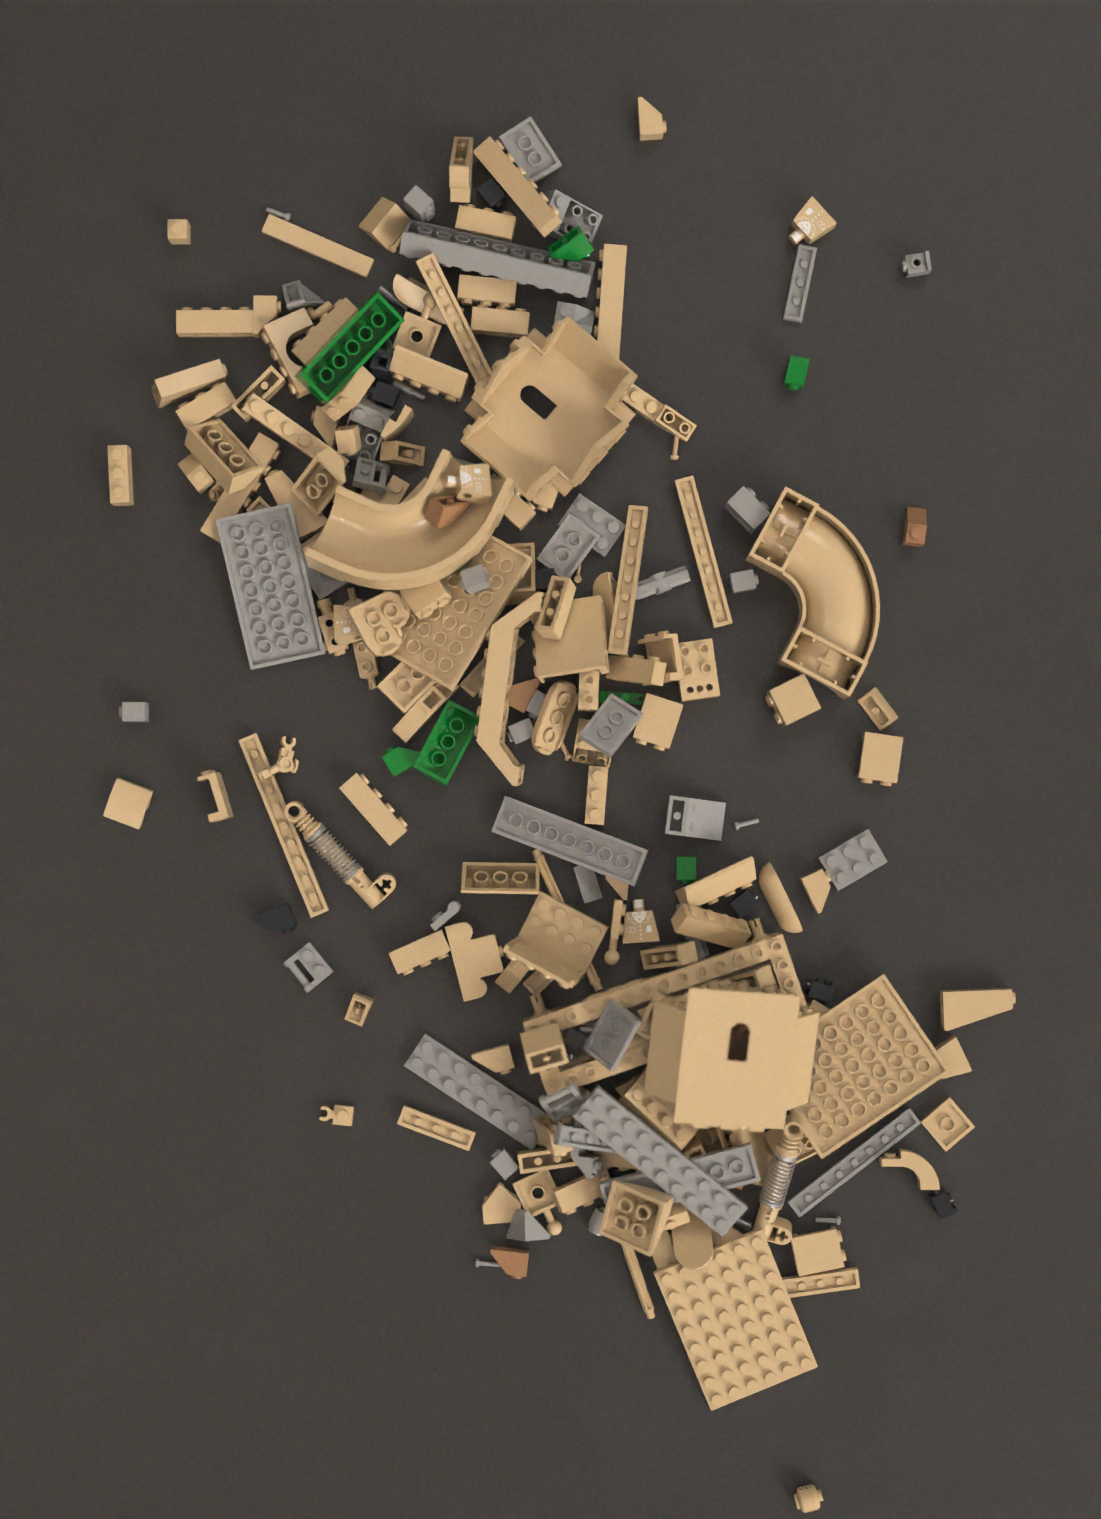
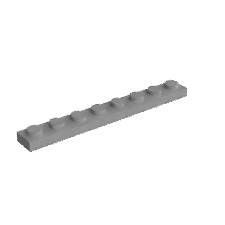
M909 1107L787 1202L800 1218L915 1129L921 1122Z

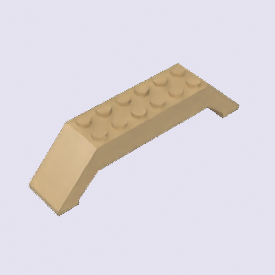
M543 592L535 593L492 624L491 629L487 631L486 640L489 641V646L485 648L484 660H487L486 668L483 667L482 669L484 686L480 687L479 698H482L481 706L477 708L479 725L475 726L474 737H477L476 742L512 786H519L523 783L525 765L518 762L505 743L509 714L507 695L513 683L519 628L541 612L546 593Z

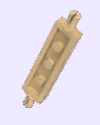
M355 587L347 589L350 600L344 603L345 606H357L364 602V599L357 598ZM362 640L352 642L360 678L368 680L369 690L376 689L375 677L380 674L377 657L366 648Z

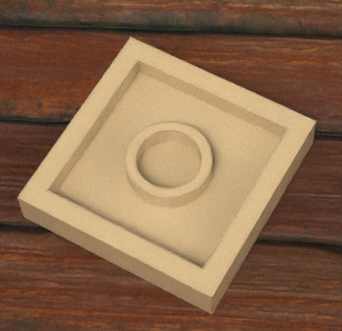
M950 1097L946 1098L920 1121L945 1152L975 1128Z

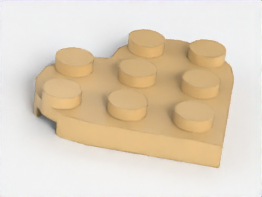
M390 591L385 592L347 611L364 645L374 656H388L399 649L403 636L401 627L407 623L410 606L402 595L400 596Z

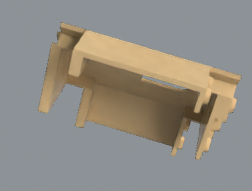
M569 316L562 321L559 319L552 327L554 331L547 338L534 328L527 337L523 336L519 340L515 339L509 346L511 350L508 355L493 364L491 367L493 371L490 376L483 382L480 380L475 385V392L471 397L473 400L464 410L475 419L473 425L469 424L462 432L464 436L460 442L483 462L489 464V467L504 480L507 477L513 479L514 488L529 501L534 499L550 484L564 497L574 486L581 485L596 464H599L606 456L608 450L625 434V429L629 426L628 423L636 415L622 403V400L638 375ZM524 387H536L557 405L546 420L541 418L521 400L520 393Z
M715 980L701 985L700 988H689L687 1002L674 1001L673 997L667 996L654 1001L644 1092L676 1103L674 1123L693 1124V1128L720 1126V1129L737 1130V1128L743 1129L748 1127V1131L764 1132L765 1128L784 1129L786 1111L806 1104L809 1100L819 1012L813 1011L808 1006H801L799 1008L801 996L786 994L783 990L776 989L775 985L766 984L764 987L755 988L749 987V984L743 982L721 985V982ZM737 1023H744L749 1027L746 1061L727 1060L730 1031Z

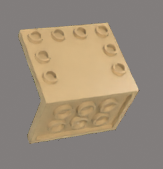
M541 891L519 935L505 945L503 952L506 953V957L509 959L523 962V966L526 968L540 971L543 977L557 980L560 986L566 989L569 987L573 988L585 976L609 926Z

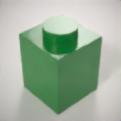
M676 856V880H680V884H691L692 880H696L695 856Z

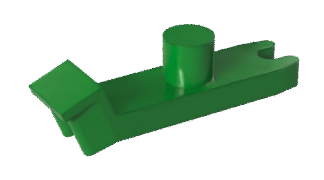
M598 692V702L604 703L612 693L628 704H643V701H639V697H644V694Z

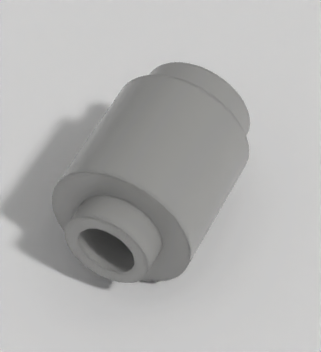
M604 1206L595 1208L588 1223V1231L598 1236H602L599 1234L606 1208Z

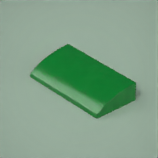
M448 700L413 768L446 787L474 735L475 726L479 725L477 714Z

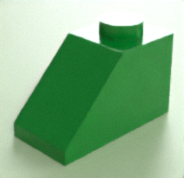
M579 225L547 247L552 258L580 261L582 258H587L594 251L591 241Z
M790 356L786 363L783 386H787L788 390L793 391L802 389L810 359Z
M392 746L384 751L385 755L382 756V759L392 775L396 777L414 765L420 752L401 747L394 748Z

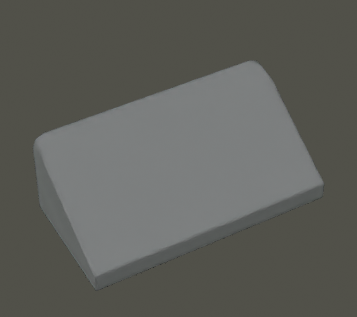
M580 865L573 866L584 904L603 898L595 871Z

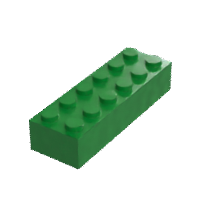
M379 292L371 294L295 374V377L321 404L328 403L405 320Z

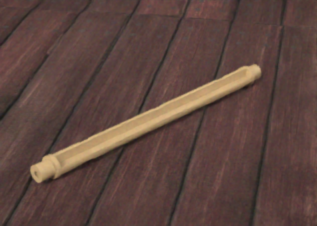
M538 849L532 851L535 858L534 861L540 863V873L550 895L565 903L546 863L545 856ZM591 962L586 974L590 985H592L596 992L602 989V985Z
M607 1174L599 1177L600 1182L609 1179ZM621 1244L643 1312L646 1313L647 1319H652L655 1317L654 1306L635 1251Z

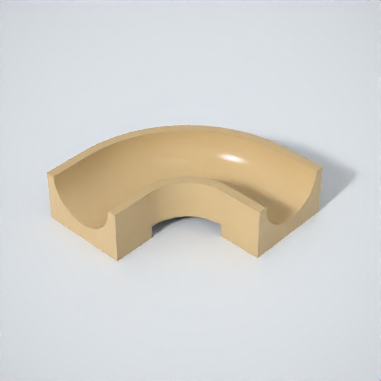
M442 449L423 489L412 499L400 504H381L338 485L327 523L316 543L311 548H307L304 554L308 567L341 582L345 580L356 585L383 590L415 588L445 578L468 563L490 539L495 528L499 526L514 495V480L508 477L505 480L490 478L492 496L487 506L471 503L451 526L442 528L433 527L424 518L430 498L456 494L455 488L445 487V478L447 475L455 476L458 467L462 464L448 450Z
M785 486L745 560L784 581L792 589L798 602L799 616L797 625L777 664L805 674L830 688L837 696L845 699L851 696L865 670L878 633L880 599L875 573L863 547L843 523L829 512L820 508V504Z

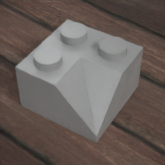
M558 301L554 324L559 319L562 321L569 316L591 335L595 312L577 304Z
M743 486L727 501L724 508L752 534L771 513L766 503L763 501L759 502L755 498L756 494L751 488L748 487L746 489Z

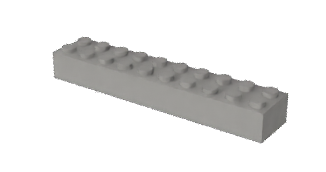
M409 219L403 230L399 254H404L407 258H423L434 253L437 262L445 267L455 266L463 271L472 270L479 272L483 276L493 275L501 280L510 279L518 284H531L539 289L548 288L556 293L572 294L577 298H587L596 262L584 259L580 261L554 259L550 256L549 251Z

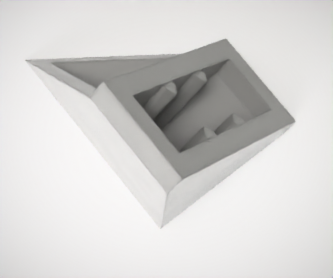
M300 280L282 285L286 306L290 313L303 307L306 310L308 307H316L325 303V301L305 287Z
M521 1209L515 1211L506 1235L507 1239L521 1241L544 1240L551 1237L527 1210Z

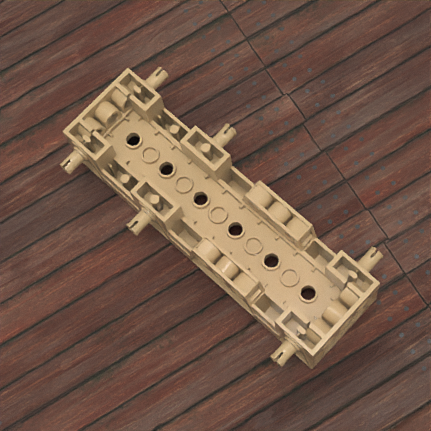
M755 918L756 927L753 920L748 921L754 938L743 946L670 968L669 971L650 978H639L589 995L580 1002L562 1008L559 1006L548 1009L545 1007L541 992L536 993L538 1002L533 994L529 997L535 1013L523 1019V1026L525 1031L558 1022L564 1041L570 1027L578 1029V1026L594 1027V1021L599 1020L609 999H614L640 1019L637 1008L649 1005L656 992L667 997H673L689 991L691 987L699 988L711 980L718 981L769 964L776 982L773 984L776 986V989L783 990L786 994L801 996L799 1008L807 1006L783 934L778 932L765 934L760 918ZM581 1031L589 1037L592 1033L587 1031ZM650 1043L625 1051L615 1071L607 1069L585 1050L580 1058L574 1057V1059L568 1057L569 1063L539 1071L546 1093L549 1095L568 1086V1083L571 1081H575L577 1087L647 1064Z

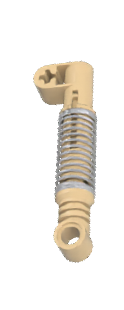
M296 800L289 802L284 809L285 817L293 824L296 823V828L300 827L299 831L303 830V839L307 843L311 842L309 846L313 845L312 849H316L315 852H319V856L322 855L321 859L325 858L324 862L328 861L327 865L331 864L330 868H334V872L337 871L336 875L340 874L339 878H342L345 884L350 885L371 909L375 908L393 892L396 887V878L392 873H382L372 882L363 872V867L358 862L355 863L356 859L352 860L353 856L349 857L350 853L347 854V850L344 851V847H340L341 843L337 844L338 840L335 841V837L332 838V834H328L329 831L323 834L327 828L324 824L313 821L314 818H310V813L306 814L308 811L301 802ZM291 806L298 807L299 814L297 816L290 814L289 808ZM383 879H385L386 881L391 880L390 887L388 885L384 886L383 890L386 892L385 894H383L375 885L376 883H378L380 886H382Z
M797 1113L786 1116L785 1127L782 1130L779 1143L774 1148L766 1179L764 1180L759 1197L760 1207L753 1230L761 1227L766 1240L779 1245L788 1244L792 1239L791 1222L777 1215L784 1205L785 1195L787 1194L792 1173L794 1172L793 1169L795 1168L794 1165H796L799 1154L797 1149L800 1138L804 1133V1120ZM791 1125H797L798 1127H797V1128H792V1127H790V1126H791Z

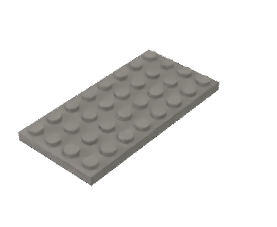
M292 503L215 519L250 669L253 670L326 654Z

